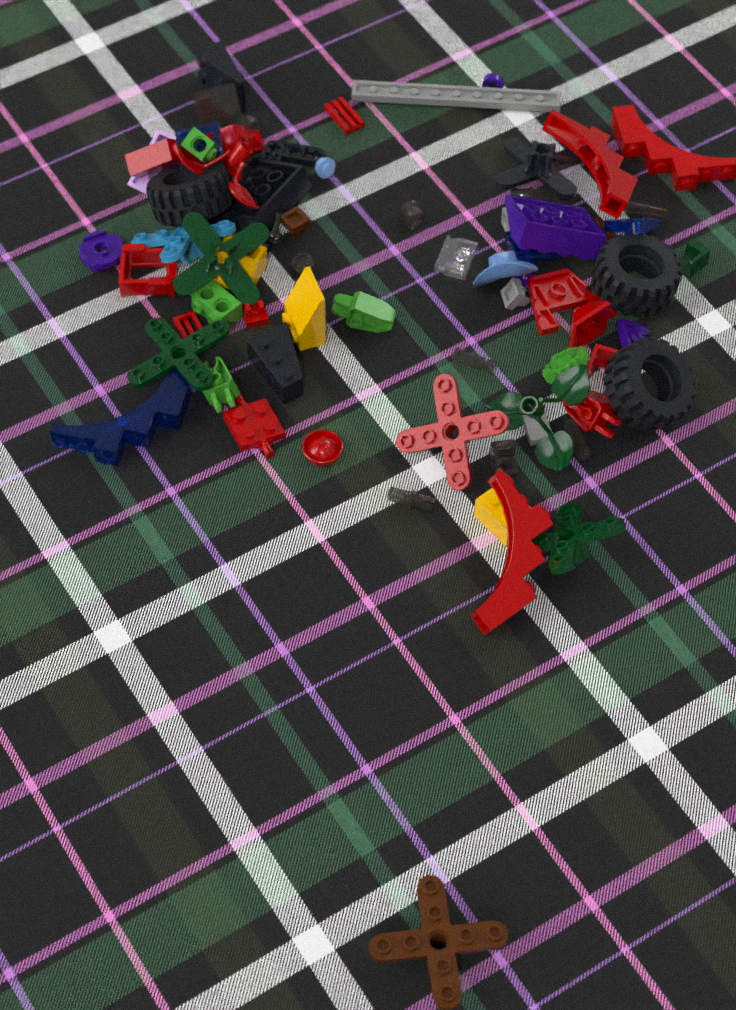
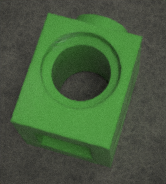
M195 127L192 128L181 143L185 149L204 163L212 161L218 153L219 145ZM205 141L206 149L198 152V144Z

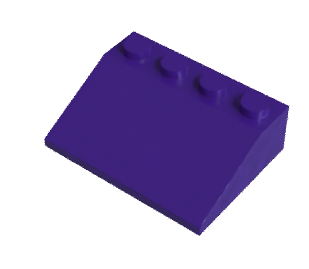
M505 194L504 199L510 233L518 248L526 251L535 249L544 254L553 252L563 257L577 256L582 260H589V258L597 260L599 251L604 245L607 236L585 208Z

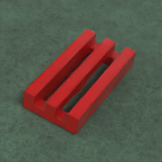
M342 96L338 98V101L332 100L330 105L328 103L324 104V110L346 135L364 127V121ZM334 109H336L339 112L341 117L335 112Z
M194 311L173 318V323L182 339L188 336L180 321L184 323L189 335L193 334L194 330L188 318H191L197 331L203 328Z

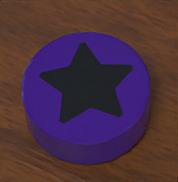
M489 73L485 75L482 86L503 88L504 80L496 73Z

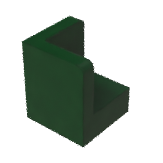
M695 238L688 242L685 255L679 258L682 273L688 278L707 265L710 250Z

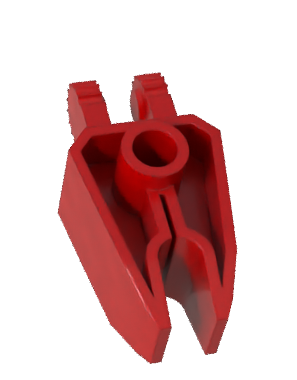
M589 392L583 402L577 405H568L562 400L566 412L584 431H598L605 437L612 438L614 432L606 426L607 422L609 421L611 424L619 426L622 421L613 414L614 409L612 410L609 405L611 402Z

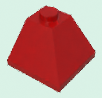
M591 301L577 307L573 311L569 347L573 348L576 346L578 348L581 345L584 347L606 332L611 305L609 301Z

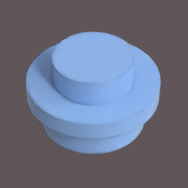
M322 157L316 162L315 171L319 177L326 179L334 173L335 161L333 159Z

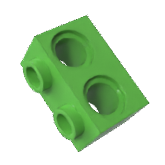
M213 279L191 294L193 310L197 314L204 316L209 323L223 320L231 327L243 318L242 303Z

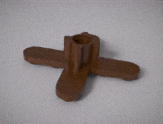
M427 875L422 877L417 884V898L422 929L375 935L369 943V953L379 963L425 958L428 964L432 997L435 1005L442 1010H453L461 1001V987L455 955L500 949L508 940V930L499 921L450 925L444 884L439 877ZM438 943L443 945L445 948L441 950H436L432 947V945Z

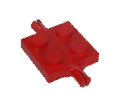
M240 393L235 398V403L238 407L223 411V419L242 452L261 448L266 458H272L275 452L271 444L284 439L286 432L266 398L246 403Z

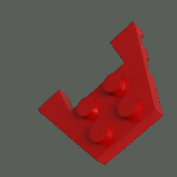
M568 268L529 277L527 282L540 336L558 332L560 325L552 313L577 308L591 301H601V296L598 297L597 294L594 295L587 289L588 285ZM610 309L608 319L615 318L618 311L615 312Z

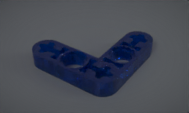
M661 217L604 220L605 232L649 233L651 229H661Z

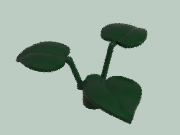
M585 365L573 366L560 373L554 379L551 389L556 396H559L558 398L540 397L536 399L533 396H526L524 398L520 393L507 392L484 405L486 412L500 410L506 413L509 418V427L507 429L509 431L516 430L522 426L523 415L535 419L549 436L542 438L538 442L535 449L536 457L543 466L557 472L563 471L570 463L574 452V443L571 436L565 431L561 430L552 434L542 421L541 417L545 412L544 403H555L564 400L568 405H577L583 402L590 391L588 368Z

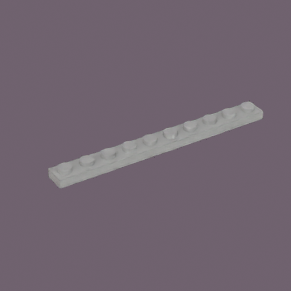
M353 80L351 101L551 112L554 109L560 112L561 91Z

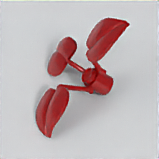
M239 141L232 150L228 149L224 154L216 155L212 161L206 164L200 163L197 157L187 149L178 146L177 143L174 144L180 161L190 171L198 175H202L204 169L218 161L224 163L229 177L233 179L232 182L228 183L231 193L243 204L257 210L260 208V206L256 205L245 187L238 182L242 179L241 171L246 166L245 161L253 154L252 149L245 142Z

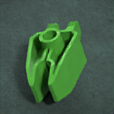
M361 291L355 292L353 297L346 294L343 295V293H337L334 296L331 311L340 317L346 318V324L349 327L376 333L391 330L396 311L387 302Z
M217 356L215 357L216 365L213 369L207 361L204 362L205 366L213 374L214 384L209 389L203 391L209 404L214 406L216 412L219 413L222 412L221 404L228 403L231 408L236 406L235 398L238 397L240 391L223 360Z

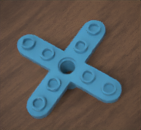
M222 220L217 224L210 225L219 237L231 235L236 231L235 223L229 220ZM177 226L172 231L162 229L152 234L138 233L131 241V244H145L146 248L165 246L160 253L162 263H171L179 260L186 265L190 261L204 256L186 233L183 226Z

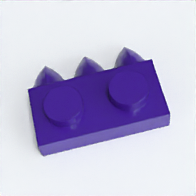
M620 318L616 322L622 348L640 338H644V335L650 333V330L645 326L633 321Z

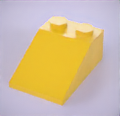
M310 266L305 267L284 303V313H282L283 323L287 322L292 342L297 344L299 351L325 344V298Z

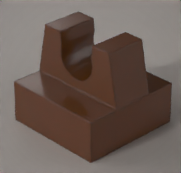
M296 206L280 215V223L292 235L298 238L304 234L305 228L310 226V218Z

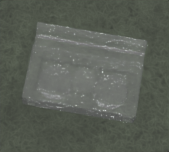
M447 235L434 266V273L439 271L443 272L446 276L465 280L477 251L478 243L458 237L453 239L450 238V235Z

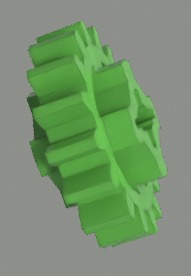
M582 345L578 348L576 346L573 348L568 347L551 357L552 360L549 364L545 365L542 375L547 383L552 384L554 379L563 371L573 366L587 365L590 355Z

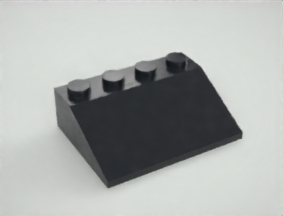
M254 158L241 171L242 179L238 182L245 187L256 205L260 206V208L257 210L249 207L234 197L232 205L227 207V210L211 218L218 222L222 220L234 222L236 226L235 232L237 233L243 227L260 222L268 228L270 233L279 224L280 215L291 210L312 187L304 165Z

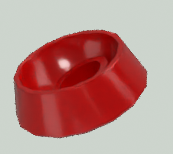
M317 430L305 437L302 442V450L308 461L313 465L327 467L334 464L343 451V442L341 437L335 432Z

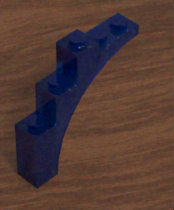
M175 368L168 372L162 385L148 400L125 415L90 425L70 426L52 424L50 429L52 445L59 448L76 449L84 453L91 452L94 453L96 462L104 465L118 466L126 443L136 447L143 446L149 448L157 425L167 429L180 430L194 389Z

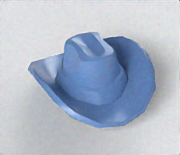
M514 250L499 252L488 258L489 267L476 277L473 287L483 286L505 277L527 275L538 271V267L529 262L518 261Z

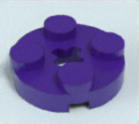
M95 231L83 238V243L79 245V255L83 264L88 266L90 271L99 272L100 270L120 265L123 242L118 235L114 233V236L109 235L107 231ZM102 248V250L106 251L98 252V249Z

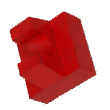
M259 300L253 306H250L249 303H245L242 306V315L247 329L269 324V318L262 300Z

